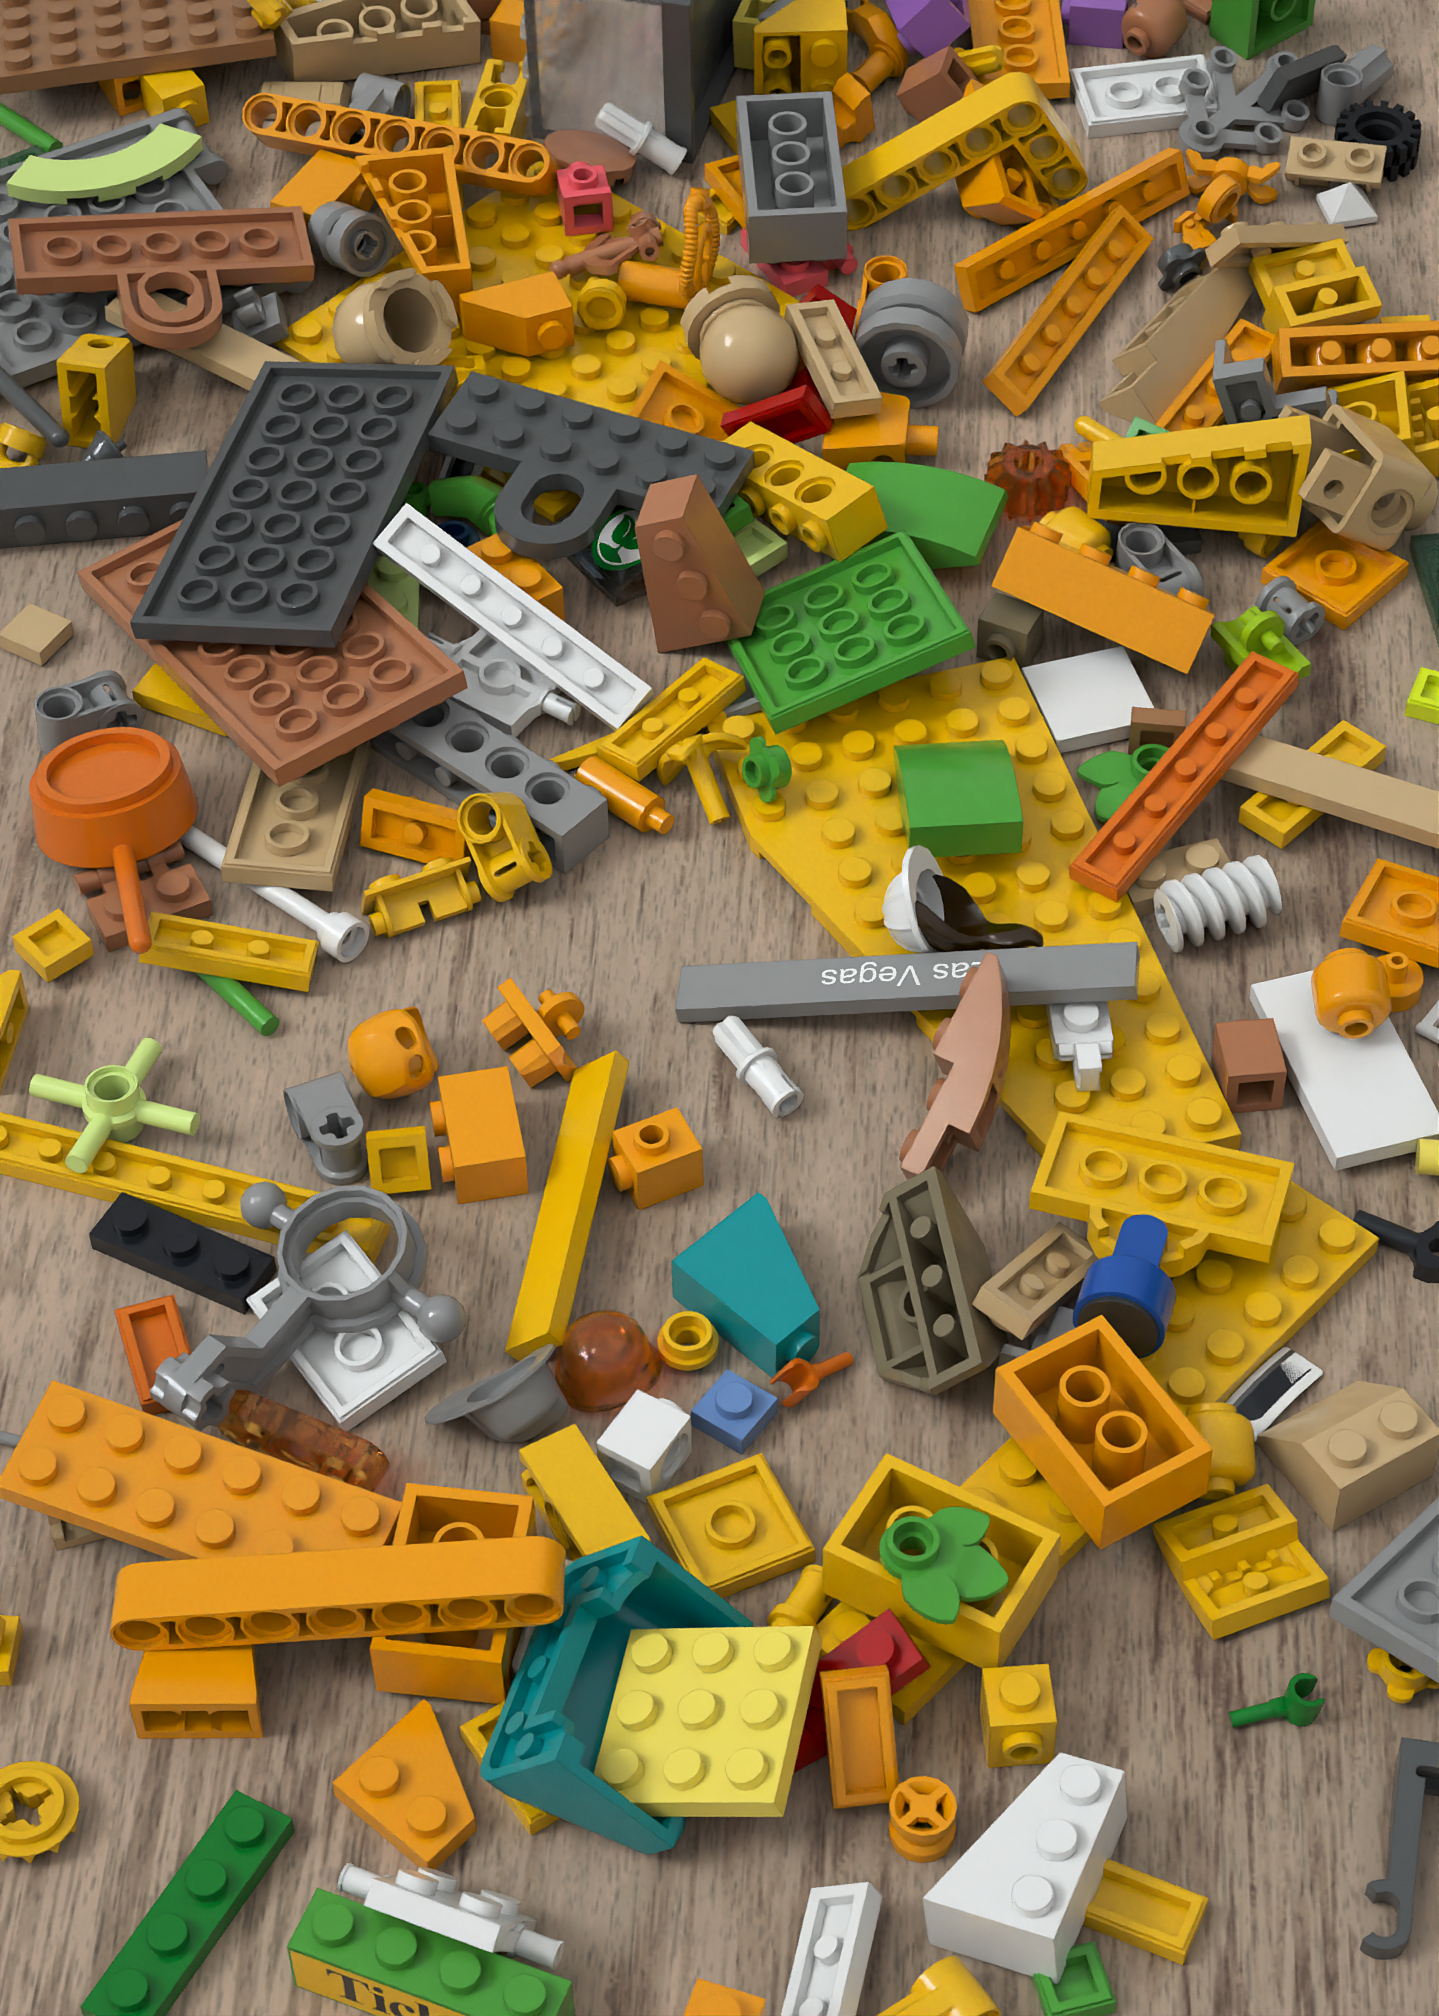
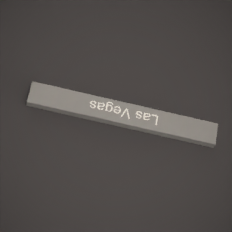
M1137 942L682 966L675 1011L679 1023L721 1021L731 1015L739 1017L741 1020L957 1009L961 1001L959 991L966 973L973 966L979 967L986 952L996 955L1000 961L1007 980L1010 1006L1138 999L1140 954Z

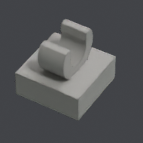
M251 286L234 294V298L240 305V308L232 311L235 330L266 345L273 344L289 336L285 307L276 292L260 298Z

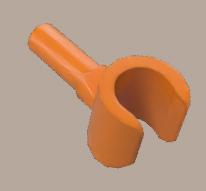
M845 1351L820 1363L813 1364L801 1358H794L770 1378L769 1383L775 1384L777 1381L787 1383L793 1393L782 1404L785 1407H794L816 1389L819 1381L823 1380L824 1377L853 1365V1357L848 1351Z

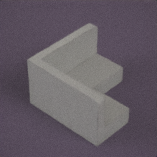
M1227 340L1215 341L1212 380L1227 425L1276 419L1285 404L1322 419L1332 405H1339L1337 391L1334 389L1327 390L1326 386L1276 395L1264 357L1234 362Z

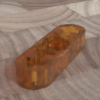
M236 1390L229 1402V1413L217 1425L221 1433L234 1444L371 1492L375 1491L389 1469V1461L385 1454L368 1440L251 1391Z

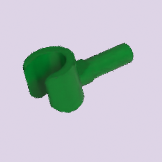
M1309 1673L1297 1674L1290 1679L1283 1696L1269 1699L1268 1702L1228 1712L1232 1728L1284 1717L1289 1723L1296 1726L1312 1724L1318 1717L1325 1699L1320 1698L1314 1701H1306L1302 1698L1313 1692L1318 1679Z

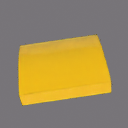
M1268 1483L1153 1524L1154 1536L1173 1576L1191 1608L1213 1640L1330 1598L1329 1578L1299 1541L1297 1519Z

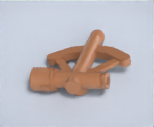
M639 211L631 217L627 226L630 236L611 238L610 233L602 234L585 247L584 251L565 257L566 260L553 261L549 271H553L559 280L564 279L568 274L573 276L588 271L590 274L610 276L619 272L618 265L633 255L640 253L645 261H654L659 256V247L664 245L659 231L662 229L661 224L657 222L656 217L652 213Z

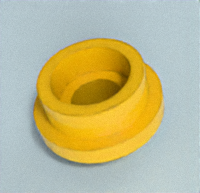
M682 1311L672 1315L660 1329L657 1337L658 1353L667 1365L675 1369L684 1371L697 1370L708 1365L716 1357L719 1349L718 1333L704 1315L694 1311ZM684 1343L696 1344L692 1346H682V1344Z

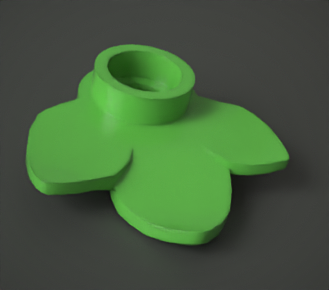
M1146 744L1137 748L1133 755L1108 751L1084 762L1077 769V775L1086 782L1101 789L1095 803V817L1097 820L1106 823L1169 748L1160 744Z
M948 1507L942 1508L928 1519L917 1516L903 1517L895 1521L884 1532L879 1544L880 1561L889 1574L901 1580L904 1601L913 1611L927 1620L939 1624H953L958 1617L960 1600L965 1602L983 1601L997 1595L1008 1586L1009 1577L1003 1567L993 1556L978 1545L988 1531L990 1523L988 1515L969 1508ZM909 1549H914L920 1551L922 1554L917 1556H910L904 1554L903 1552Z

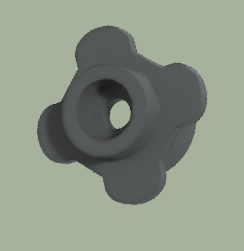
M1181 243L1165 251L1157 263L1163 275V278L1158 282L1160 289L1167 291L1174 286L1180 289L1196 275H1202L1201 264L1207 258L1205 249L1197 248L1194 250L1190 244Z

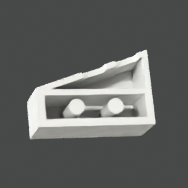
M1060 1752L922 1898L928 1944L1032 1977L1034 1973H1040L1050 1977L1052 1983L1058 1985L1066 1967V1958L1069 1950L1075 1945L1085 1921L1086 1908L1089 1902H1093L1103 1878L1104 1864L1107 1859L1111 1858L1127 1820L1125 1771Z

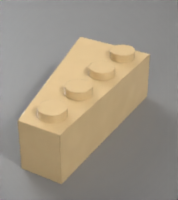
M322 0L293 9L294 11L274 30L277 56L275 57L289 79L295 82H335L357 79L362 73L382 76L480 63L481 21L466 0Z

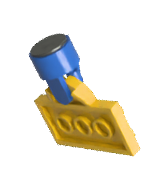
M1058 1111L1030 1191L1029 1209L1088 1222L1087 1240L1099 1260L1094 1262L1085 1274L1073 1311L1074 1328L1103 1315L1138 1359L1156 1352L1164 1341L1176 1302V1290L1170 1279L1171 1277L1181 1276L1199 1265L1207 1250L1269 1263L1290 1189L1295 1163Z

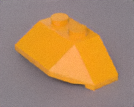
M971 79L966 85L963 98L985 85ZM1014 144L955 177L963 208L971 216L978 219L986 218L1000 225L1029 224L1059 208L1057 198H1054L1047 192Z

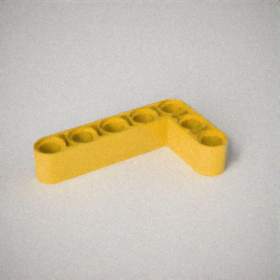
M1010 72L842 167L847 205V230H860L873 224L1013 144L1047 192L1054 198L1070 199L1079 195L1087 186L1088 176L1076 140L1036 82L1026 73Z

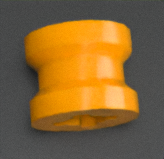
M918 1776L911 1777L900 1783L893 1791L889 1803L890 1821L888 1832L890 1843L896 1852L907 1860L919 1863L936 1861L945 1856L954 1844L956 1835L955 1820L957 1816L955 1795L948 1785L937 1778ZM917 1822H920V1823H926V1822H928V1823H929L930 1825H932L933 1827H931V1828H928V1827H927V1828H920V1827L915 1828V1827H913V1825L916 1824Z

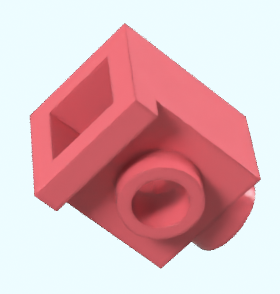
M578 161L570 164L566 169L556 170L557 197L565 235L574 236L613 231L612 192L608 185L604 165L591 166L586 162ZM596 203L598 205L599 213L574 215V206Z

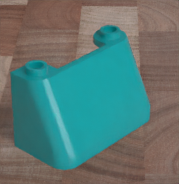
M642 1535L575 1560L565 1568L562 1616L550 1624L535 1626L483 1756L480 1766L481 1777L504 1795L642 1854H654L672 1849L685 1829V1817H651L594 1774L631 1629L752 1627L754 1623Z

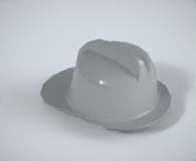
M553 1343L547 1344L523 1358L514 1366L471 1384L447 1397L426 1414V1424L443 1423L464 1415L489 1438L504 1443L524 1442L537 1436L564 1417L568 1409L567 1400L546 1361L554 1352L555 1345Z

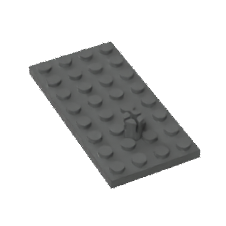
M265 361L130 621L135 639L336 648L380 553L373 545V542L399 512L429 447L427 434L448 406L457 387L458 378L455 366Z

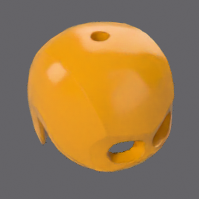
M415 1006L377 1013L357 1025L347 1039L348 1059L351 1070L360 1086L370 1097L395 1099L421 1091L431 1084L435 1073L439 1069L438 1060L427 1037L420 1012Z

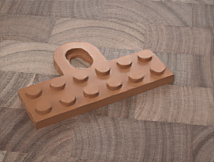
M301 206L8 219L17 295L33 294L44 296L50 293H97L99 291L117 290L122 321L127 332L136 340L156 348L170 350L187 349L199 346L212 339L219 332L222 325L223 304L219 285L245 286L247 284H292L295 282L314 281V261ZM174 288L185 291L190 297L187 298V306L184 309L169 312L162 310L158 306L157 300L153 299L149 294L158 289Z

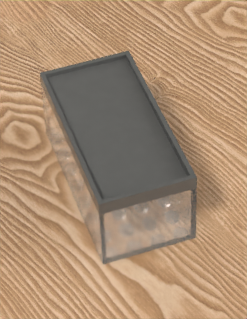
M523 0L524 13L520 24V37L522 40H526L527 52L523 61L522 73L523 78L529 80L525 115L531 118L532 138L545 140L548 134L558 130L571 129L592 131L613 138L595 125L599 111L607 102H610L643 123L647 121L652 122V129L687 149L682 162L694 163L712 124L710 108L721 104L737 67H734L732 21L742 0Z

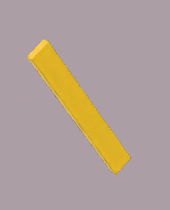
M0 1112V1174L114 1203L121 1192H124L199 1225L277 1245L281 1230L278 1228L259 1229L252 1227L242 1217L240 1199L245 1190L254 1183L266 1181L276 1184L285 1193L287 1206L293 1210L297 1209L313 1195L320 1193L106 1139L86 1172L76 1173L68 1168L65 1159L82 1132ZM349 1218L327 1227L312 1240L306 1252L313 1253L347 1230L374 1265L391 1230V1226L373 1218Z

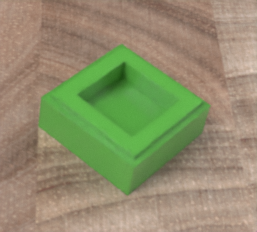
M1095 1941L1072 1946L1067 1955L1066 1967L1058 1985L1052 1983L1050 1977L1040 1973H1034L1033 1977L1031 1976L1044 2016H1104L1115 2013L1116 2000Z

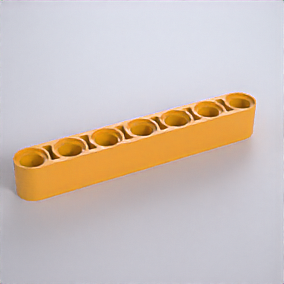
M258 93L252 96L245 103L242 110L244 125L265 146L273 149L314 156L321 148L355 159V156L391 153L397 141L401 138L409 137V143L402 151L454 145L452 154L458 183L534 197H545L557 189L556 170H560V166L542 144L535 141L271 93ZM277 113L275 122L271 126L263 128L264 120L269 115ZM316 121H321L319 130L311 136H306L308 127ZM365 129V134L358 143L349 144L351 136L356 131ZM499 153V158L492 167L482 169V163L488 155ZM544 161L542 171L538 175L526 177V172L533 163Z
M525 1536L129 1564L117 1574L110 1637L116 1644L134 1651H159L540 1626L558 1620L563 1614L566 1550L562 1544L554 1539L542 1536Z

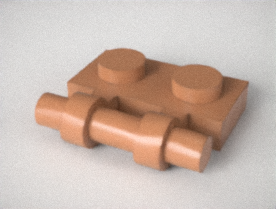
M180 840L155 855L136 861L138 874L147 873L149 875V878L140 881L148 921L151 912L197 920L213 915L211 899L192 864L189 863L169 870L167 866L185 859V852ZM114 867L91 868L74 874V884L80 896L99 889L102 892L99 896L87 899L86 904L89 917L107 951L111 952L128 946L129 943Z

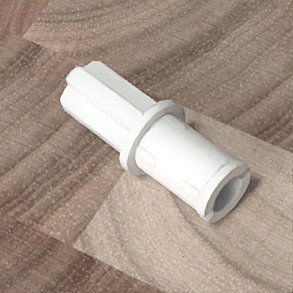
M607 102L596 117V127L629 147L631 155L634 156L636 153H639L666 170L670 175L677 170L687 152V149L683 146L677 145L652 129V122L647 121L643 123L613 103Z
M731 1015L724 1019L723 1022L716 1024L713 1029L715 1042L737 1068L736 1077L741 1084L750 1085L774 1117H784L793 1112L801 1104L804 1094L777 1063L778 1055L772 1048L763 1047L739 1017Z

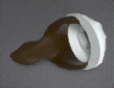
M921 845L913 846L906 851L903 858L902 872L894 877L884 897V904L882 906L884 925L888 928L895 942L908 951L937 953L980 949L1028 948L1029 946L1043 947L1044 945L1042 934L1030 926L1017 923L995 924L989 922L968 891L957 882L943 876L937 861L929 849Z

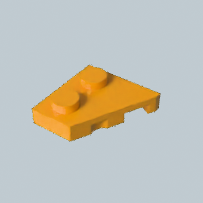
M425 1699L420 1701L332 1782L336 1798L418 1867L436 1870L477 1831L475 1816L431 1704Z

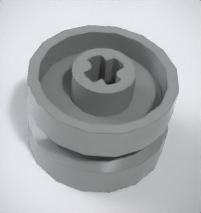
M902 278L885 282L869 294L861 310L858 331L855 334L854 341L879 391L906 396L910 400V409L931 406L941 401L950 394L957 383L962 355L965 352L968 339L969 318L962 303L948 289L928 280Z

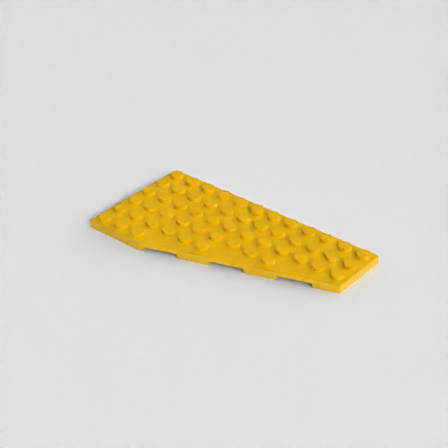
M1007 657L902 679L776 735L762 710L744 716H731L725 721L706 725L705 734L712 732L733 734L743 739L747 745V750H714L712 754L750 850L758 859L764 857L811 906V915L851 957L918 954L904 949L895 942L888 928L884 925V915L882 912L887 888L894 877L902 872L903 858L908 850L906 833H903L893 754L894 746L1003 740L1010 754L1023 816L1022 852L934 857L943 876L963 886L989 922L995 924L1017 923L1030 926L1042 934L1043 947L1137 942L1140 961L1138 999L1107 1001L1114 1042L1112 1059H1101L1100 1090L1077 1092L1072 1061L1059 1062V1059H1054L1046 1005L1010 1006L1011 1039L1009 1060L998 1104L1027 1133L1026 1141L1041 1157L1044 1154L1058 1111L1229 1149H1240L1242 1135L1127 893L1125 892L1116 903L1069 878V866L1098 832L1014 657L1011 661L1006 660ZM758 736L765 739L767 746L779 745L784 748L789 756L792 768L789 784L785 788L776 789V799L768 803L761 800L756 788H751L747 785L742 775L743 760L750 754V740ZM956 1009L911 1012L916 1016V1025L933 1042L940 1023L946 1017L952 1019Z

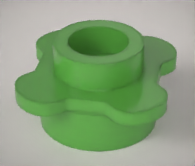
M754 737L749 743L750 754L744 758L742 763V775L749 787L758 790L763 802H773L777 796L776 789L785 788L791 780V762L784 748L779 745L767 746L763 737Z

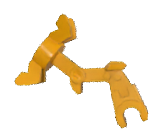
M1186 149V160L1195 172V175L1187 176L1191 193L1196 195L1206 190L1217 177L1222 174H1228L1241 184V196L1247 192L1258 204L1270 203L1277 199L1276 189L1266 184L1261 187L1260 185L1279 172V162L1267 163L1263 168L1255 165L1248 166L1247 163L1235 157H1225L1219 161L1202 159L1200 153L1192 149ZM1237 206L1225 218L1232 224L1237 223ZM1186 211L1174 220L1173 232H1182V243L1190 244L1194 250L1197 248L1207 249L1217 240L1206 229L1212 224L1198 215L1197 212ZM1202 262V264H1201V270H1202V271H1203V264H1204V262Z

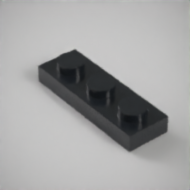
M121 1192L89 1233L92 1249L244 1315L250 1308L246 1299L266 1286L277 1272L274 1256L124 1192Z

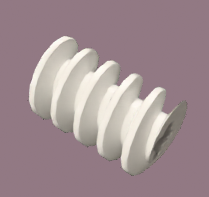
M1260 855L1249 856L1243 863L1239 861L1228 862L1222 870L1218 867L1208 868L1201 876L1197 873L1187 874L1181 882L1176 879L1164 881L1160 886V890L1157 889L1154 892L1153 899L1158 926L1168 946L1176 953L1181 952L1184 947V933L1187 934L1194 946H1201L1205 941V927H1207L1214 940H1221L1225 936V921L1228 922L1235 934H1241L1246 929L1245 915H1248L1256 928H1262L1267 923L1266 909H1269L1274 915H1279L1282 910L1278 882L1269 863Z

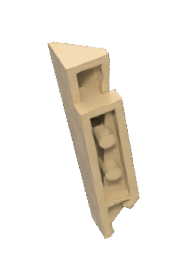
M1216 267L1205 276L1198 274L1186 282L1112 360L1122 376L1125 377L1098 402L1103 411L1130 422L1137 416L1152 424H1156L1215 351V341L1225 338L1253 292L1255 285L1248 272L1249 267Z

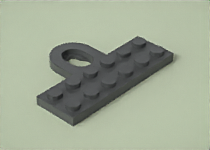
M473 371L427 434L428 450L512 474L495 502L496 533L503 544L513 552L534 559H559L580 552L593 542L617 504L641 511L650 484L698 474L723 518L754 468L753 450ZM557 489L569 490L582 498L573 513L568 518H564L561 523L544 526L532 522L536 516L533 506L534 501L547 491Z

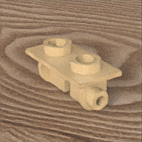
M1291 136L1284 176H1286V180L1295 181V186L1305 184L1329 187V181L1338 182V186L1351 182L1361 186L1366 193L1371 194L1372 189L1381 190L1387 146Z

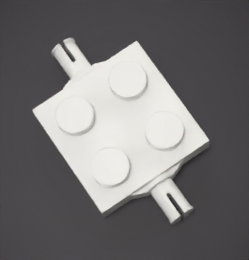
M481 629L472 637L455 644L437 636L433 632L428 633L427 638L456 663L465 674L468 688L451 696L449 699L465 709L475 711L485 722L504 734L517 737L541 714L547 713L568 725H573V721L576 722L581 712V706L578 703H573L559 696L562 692L559 688Z
M347 1863L340 1874L337 1886L338 1891L365 1899L364 1906L488 1952H507L509 1957L515 1959L519 1956L547 1966L551 1970H555L561 1961L565 1942L534 1932L537 1919L518 1913L521 1902L507 1895L485 1889L481 1890L480 1895L455 1890L458 1882L457 1878L427 1867H419L418 1872L399 1868L397 1876L388 1874L381 1876Z

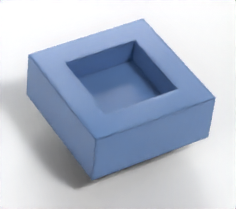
M727 1369L691 1410V1425L742 1455L778 1413V1398Z

